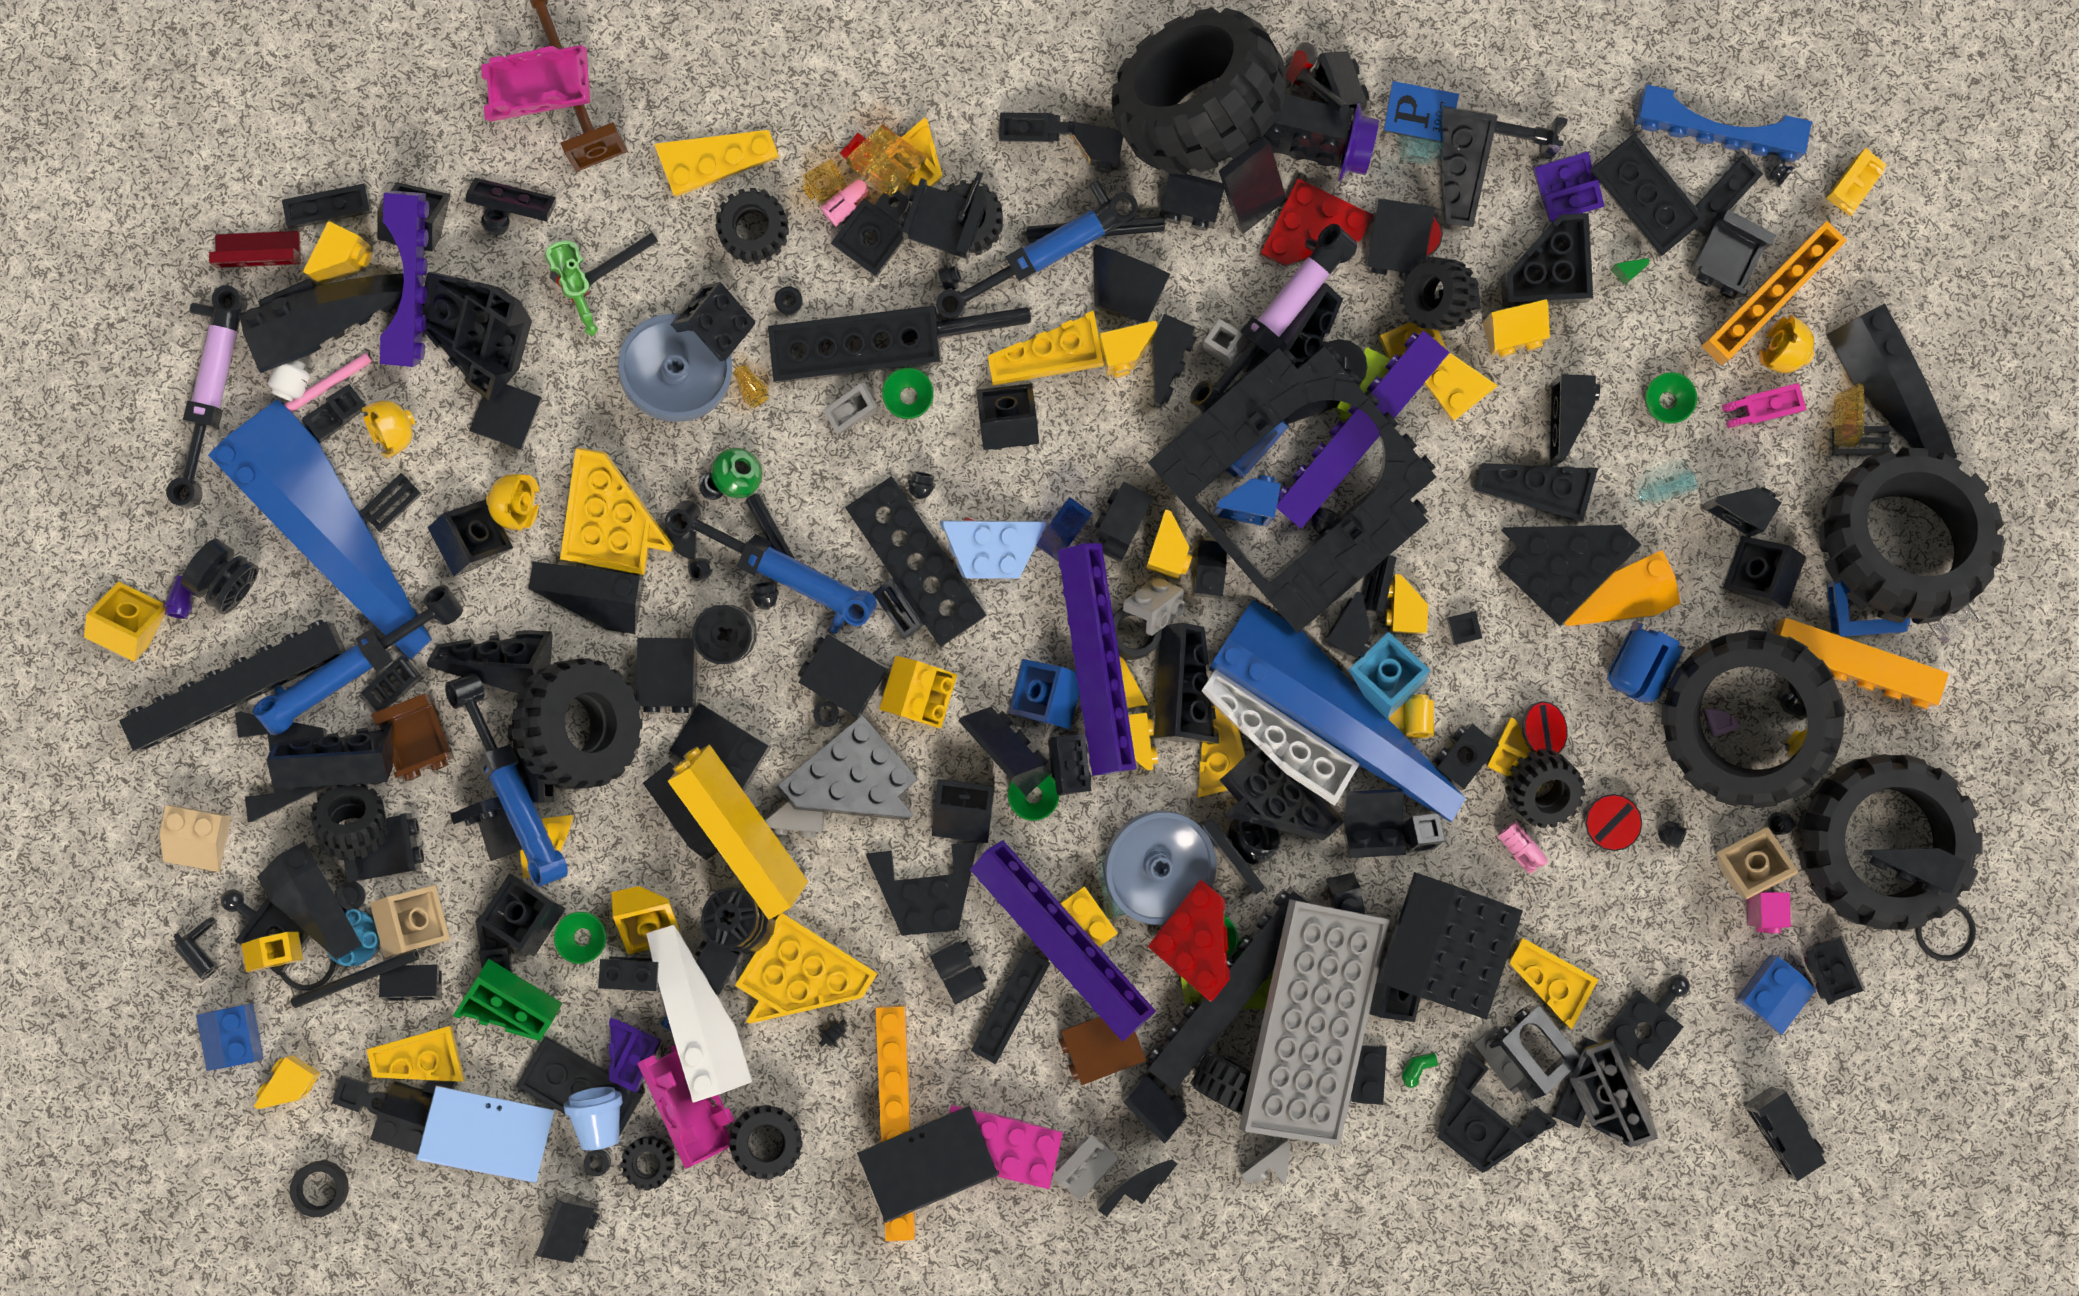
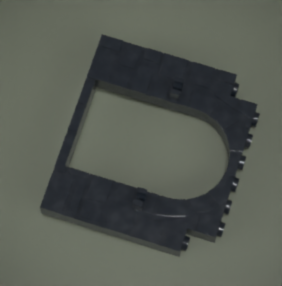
M1323 345L1297 367L1293 365L1297 359L1287 348L1281 351L1277 346L1147 459L1148 464L1297 633L1429 522L1424 516L1428 512L1418 499L1413 502L1411 499L1437 477L1432 472L1436 467L1426 455L1421 458L1413 450L1417 447L1416 443L1407 433L1403 436L1399 434L1395 429L1399 425L1388 411L1384 415L1376 407L1380 403L1370 390L1366 393L1361 390L1357 385L1361 380L1351 368L1345 371L1341 367L1339 362L1342 358L1332 346L1327 350ZM1321 400L1342 401L1359 408L1375 423L1381 437L1383 460L1375 484L1361 500L1267 579L1196 499V496L1298 408Z

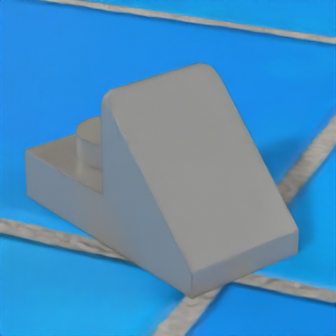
M863 382L825 408L824 412L836 434H840L860 420L876 415L877 405Z
M1286 1138L1282 1139L1242 1169L1239 1173L1246 1183L1250 1184L1252 1181L1255 1184L1259 1183L1269 1175L1267 1170L1272 1168L1282 1183L1286 1185L1290 1143Z

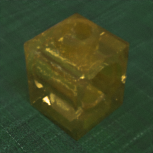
M832 158L802 175L806 183L802 185L805 194L810 201L815 198L818 205L831 199L839 190L843 191L847 187ZM821 178L830 180L829 186L825 189H818L815 186L816 182Z

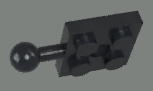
M227 890L221 896V906L226 911H237L249 921L235 939V942L239 945L261 937L270 936V931L274 927L280 928L282 933L299 932L301 949L311 938L279 908L273 905L269 898L265 900L256 912L244 903V896L238 890ZM291 963L270 967V969L277 975H283Z
M1681 974L1671 976L1667 981V991L1656 1004L1639 990H1636L1603 1031L1602 1035L1608 1040L1613 1038L1629 1057L1649 1071L1684 1028L1683 1025L1665 1011L1676 997H1683L1689 992V980ZM1642 1022L1647 1023L1650 1026L1649 1035L1645 1038H1638L1635 1034L1636 1026Z

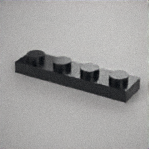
M1025 949L971 1049L972 1052L994 1064L997 1063L1051 964L1049 961Z

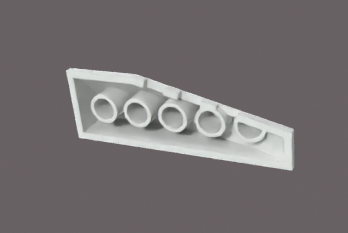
M1215 669L1202 689V692L1287 775L1335 806L1358 768L1359 763Z
M671 925L646 933L653 962H659L658 983L692 1101L697 1102L753 1082L736 1026L707 981L708 979L699 968L676 926Z

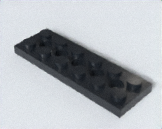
M935 305L768 326L773 382L775 383L942 363ZM909 330L916 331L918 335L917 341L912 345H906L903 342V335ZM879 334H887L890 338L889 345L883 349L877 348L875 345L876 337ZM853 337H859L862 341L861 348L856 352H851L847 348L848 341ZM826 340L832 341L834 343L833 352L829 355H822L820 353L821 343ZM797 344H804L806 346L805 356L800 359L794 358L792 355L793 347Z
M892 476L845 507L892 578L896 576L925 617L928 622L925 626L940 648L987 617ZM881 508H889L892 511V519L887 523H881L876 518L877 511ZM904 531L908 534V542L904 546L893 544L892 536L895 532ZM913 554H920L924 558V565L918 570L911 569L908 566V559ZM929 577H935L940 581V588L935 593H929L924 589V582ZM946 600H950L956 605V611L951 616H944L939 610L941 603Z

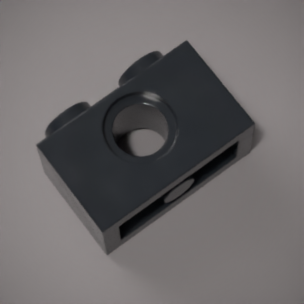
M1473 723L1468 724L1467 727L1461 725L1452 736V739L1455 740L1449 749L1444 747L1434 759L1437 762L1435 767L1460 790H1464L1499 746L1497 742ZM1461 747H1465L1470 751L1471 757L1467 763L1460 762L1457 757V752Z

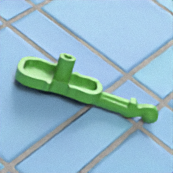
M568 240L553 243L545 252V259L550 266L549 270L555 271L558 274L563 295L573 299L580 319L586 326L585 333L590 336L596 335L598 327L593 323L592 314L584 298L589 289V282L585 278V273L579 268L583 258L580 257L578 246Z

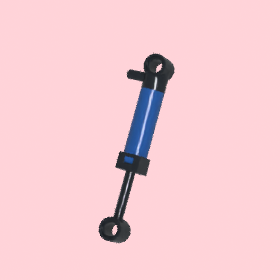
M1100 181L1092 182L1089 187L1099 206L1024 248L1021 247L1005 256L1009 266L961 293L959 290L943 291L936 300L938 312L947 319L958 318L963 314L967 305L966 302L1015 275L1019 283L1027 280L1042 269L1133 220L1138 210L1137 200L1133 195L1126 192L1118 193L1109 199ZM1125 200L1131 204L1132 210L1129 214L1120 215L1116 211L1115 206L1119 201ZM948 297H955L958 300V308L954 312L944 310L943 302Z

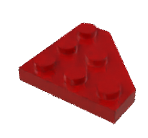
M1298 178L1260 255L1285 267L1306 260L1312 253L1305 246L1306 240L1313 238L1317 241L1321 231L1330 224H1338L1357 243L1361 242L1373 218V214Z
M1200 879L1147 947L1207 1000L1212 1002L1230 980L1226 954L1228 950L1227 927H1225L1224 923L1225 898Z

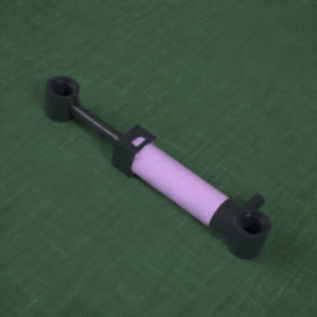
M1330 224L1325 227L1319 234L1317 241L1313 238L1306 240L1305 246L1312 253L1260 317L1256 319L1252 316L1240 332L1250 342L1218 382L1214 385L1212 382L1205 380L1194 387L1190 395V401L1200 411L1205 410L1224 393L1258 349L1269 354L1274 348L1282 344L1283 340L1279 338L1325 280L1339 263H1345L1353 257L1357 249V242L1338 224Z
M222 285L214 290L212 294L213 306L193 302L189 308L190 313L211 317L192 400H187L183 420L195 424L183 477L173 479L166 488L168 500L172 504L183 508L191 509L196 507L202 500V489L194 481L206 427L219 429L223 413L220 405L240 325V313L245 312L248 307L246 296L230 285ZM234 295V304L226 308V299ZM188 486L189 496L181 500L180 492L184 487Z

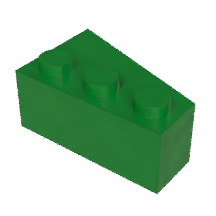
M488 959L462 999L453 1017L461 1019L462 1016L479 1020L481 1025L488 1026L489 1023L504 1027L505 1032L540 1041L563 1003Z

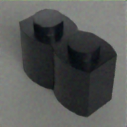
M957 937L928 953L955 1005L986 989L983 983L988 979L980 965L974 967L970 959L974 953L967 940L961 942L960 938Z

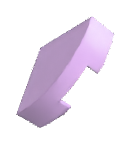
M1719 709L1703 710L1712 737L1741 728L1738 721L1725 711Z

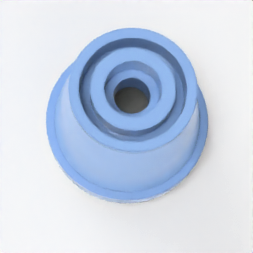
M596 1087L582 1090L569 1096V1100L564 1103L565 1115L570 1117L582 1150L603 1149L613 1146L620 1141V1106L623 1104L620 1092L615 1091L612 1087Z

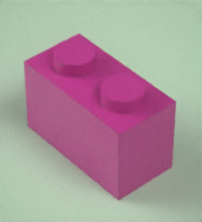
M1762 891L1748 898L1747 926L1756 927V932L1782 933V928L1791 927L1790 892Z

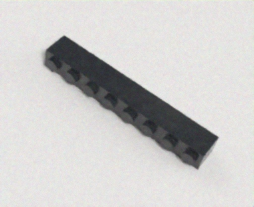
M323 620L315 621L307 626V631L299 635L297 632L290 633L282 637V643L272 647L271 644L265 645L255 651L257 654L248 659L246 657L235 659L229 663L231 667L220 671V669L210 671L204 675V680L196 684L194 681L185 683L178 687L179 692L171 696L168 693L154 698L152 700L153 704L146 708L138 706L127 711V717L120 719L119 722L132 750L143 752L332 661L346 651L334 623L324 622Z
M1291 886L1286 891L1282 889L1273 900L1275 905L1268 913L1264 911L1255 922V926H1257L1250 935L1245 934L1236 946L1238 950L1232 958L1230 956L1227 957L1230 980L1215 999L1211 1002L1201 995L1196 1002L1192 1000L1183 1010L1182 1014L1184 1017L1178 1024L1173 1023L1164 1034L1166 1039L1160 1046L1155 1045L1146 1056L1148 1060L1146 1062L1147 1069L1174 1091L1274 970L1289 899L1311 903Z

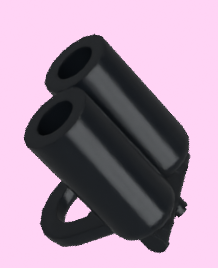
M214 917L203 921L185 937H181L179 933H175L173 936L176 942L175 951L203 981L216 972L219 967L196 940L216 923L217 920Z

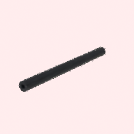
M416 949L347 975L292 997L291 1004L294 1008H298L419 960V953Z

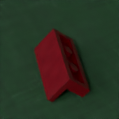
M298 231L217 234L215 235V251L209 252V263L216 268L301 265L300 233Z

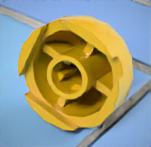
M1789 315V319L1785 316L1780 318L1771 327L1766 336L1772 337L1766 352L1762 349L1759 352L1761 365L1778 373H1792L1804 365H1808L1814 357V335L1808 325L1793 315Z
M389 400L377 401L362 408V412L368 413L363 419L373 442L376 445L378 441L385 449V451L381 452L383 457L388 459L408 447L413 437L411 426L415 425L414 418L408 409L404 411L400 405Z
M506 474L497 479L486 497L492 519L502 527L510 530L523 531V528H530L537 518L539 503L533 506L535 492H540L536 480L531 475Z

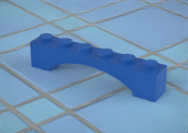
M1647 84L1641 91L1634 124L1641 125L1643 130L1656 132L1658 129L1669 131L1668 134L1677 138H1684L1685 135L1696 137L1697 142L1703 144H1712L1713 141L1724 144V148L1730 150H1739L1740 147L1750 149L1754 155H1777L1779 160L1783 159L1786 162H1795V160H1799L1806 154L1812 121L1784 115L1778 123L1767 126L1738 127L1725 125L1706 119L1689 110L1673 96L1674 90Z

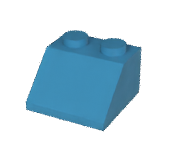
M1388 632L1367 651L1364 657H1361L1349 668V672L1363 696L1388 719L1426 683L1430 669Z

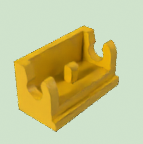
M1863 149L1849 165L1826 199L1849 216H1852L1873 185L1883 174L1887 165L1872 154L1869 149Z

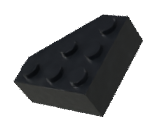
M1589 213L1560 214L1501 279L1503 307H1516L1546 299L1548 305L1587 303L1594 298Z

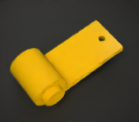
M1412 695V699L1407 700L1388 719L1407 738L1433 737L1434 701L1430 700L1428 695Z

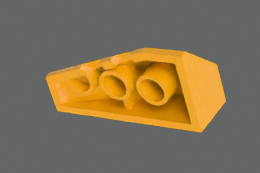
M1663 550L1616 571L1565 622V625L1574 626L1655 616L1681 604L1676 578Z

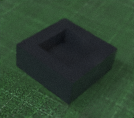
M1476 611L1447 618L1453 646L1482 639Z

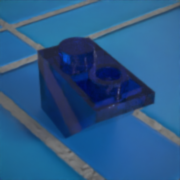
M1069 497L1053 518L1036 546L1059 562L1058 550L1071 547L1092 518L1093 513Z

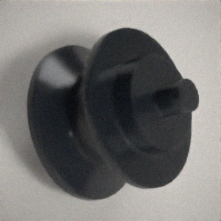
M828 1017L829 1025L826 1028L818 1027V1030L821 1032L819 1036L822 1039L819 1044L822 1047L827 1044L830 1047L834 1045L838 1048L837 1040L840 1037L848 1038L845 1034L847 1030L844 1027L847 1022L844 1019L839 1022L837 1019L831 1020Z

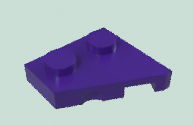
M611 1017L609 1020V1056L611 1057L609 1081L637 1093L644 1080L637 1063L650 1056H655L662 1040Z

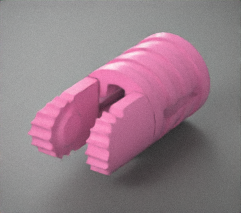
M860 179L853 181L843 191L839 190L836 195L819 207L835 227L840 222H843L846 217L850 216L861 201L868 197L869 190L865 181Z
M1517 820L1509 824L1497 835L1498 839L1502 841L1503 845L1513 854L1512 856L1526 872L1531 874L1536 871L1537 866L1542 867L1547 864L1548 860L1533 839L1530 838L1528 833L1524 831L1523 827L1519 825Z

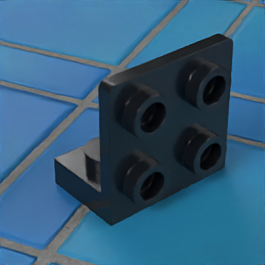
M721 282L703 285L670 325L677 333L689 330L694 331L720 361H726L753 328L755 321Z
M1085 734L1051 737L1048 740L1051 772L1055 780L1057 795L1062 796L1092 791Z
M1402 789L1346 792L1344 839L1349 858L1406 855L1407 845L1402 831L1404 798Z
M498 797L480 801L450 814L453 825L465 822V826L479 824L490 861L523 850Z

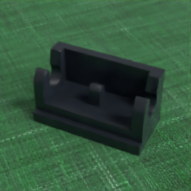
M437 964L404 965L379 976V998L384 1001L442 1000V971H439V965Z

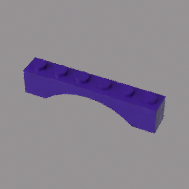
M389 191L385 192L383 196V223L391 232L399 248L403 263L404 285L398 311L390 325L380 335L379 364L414 367L420 364L421 360L425 357V344L422 343V332L426 328V317L422 315V309L427 298V289L423 287V275H426L428 269L427 259L424 258V247L428 244V230H425V218L429 215V202L425 201L426 194Z

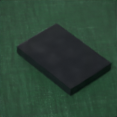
M1210 819L1202 823L1200 827L1206 832L1214 847L1251 894H1258L1264 889L1263 883L1215 821Z

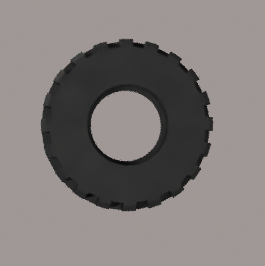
M580 658L545 665L538 669L537 674L531 675L524 684L526 688L518 693L516 698L518 703L516 708L513 709L512 720H514L512 734L513 739H516L518 745L516 749L520 758H524L527 762L525 765L532 774H539V780L547 785L553 784L559 789L573 790L604 786L609 784L612 779L620 777L625 771L624 767L630 766L635 758L634 752L639 748L641 742L639 737L640 729L643 727L639 710H641L639 701L635 699L633 695L634 690L631 685L623 680V675L616 669L609 670L610 666L602 661ZM573 699L578 700L584 706L590 720L589 738L581 750L573 745L565 729V714Z

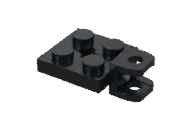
M894 187L884 191L875 203V206L864 198L835 236L831 245L877 278L906 239L903 238L902 228H899V223L903 212H909L911 203L908 201L909 198ZM894 201L900 202L897 207H891V204ZM873 231L877 233L875 237L877 242L875 244H864L866 239L863 235L866 232L868 234H871Z

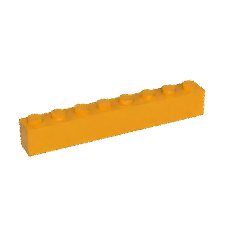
M906 1005L876 1007L881 1142L911 1130ZM915 1211L885 1223V1241L915 1240Z

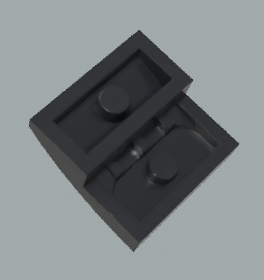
M506 384L494 399L488 400L482 397L469 431L522 451L542 397Z

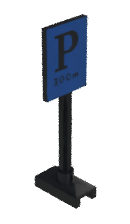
M1392 81L1383 132L1442 143L1441 105L1457 108L1459 94ZM1556 117L1547 128L1538 126L1531 128L1497 121L1494 133L1531 140L1534 144L1542 145L1540 158L1552 159L1563 147L1564 141L1559 140L1558 134L1567 125L1568 119Z

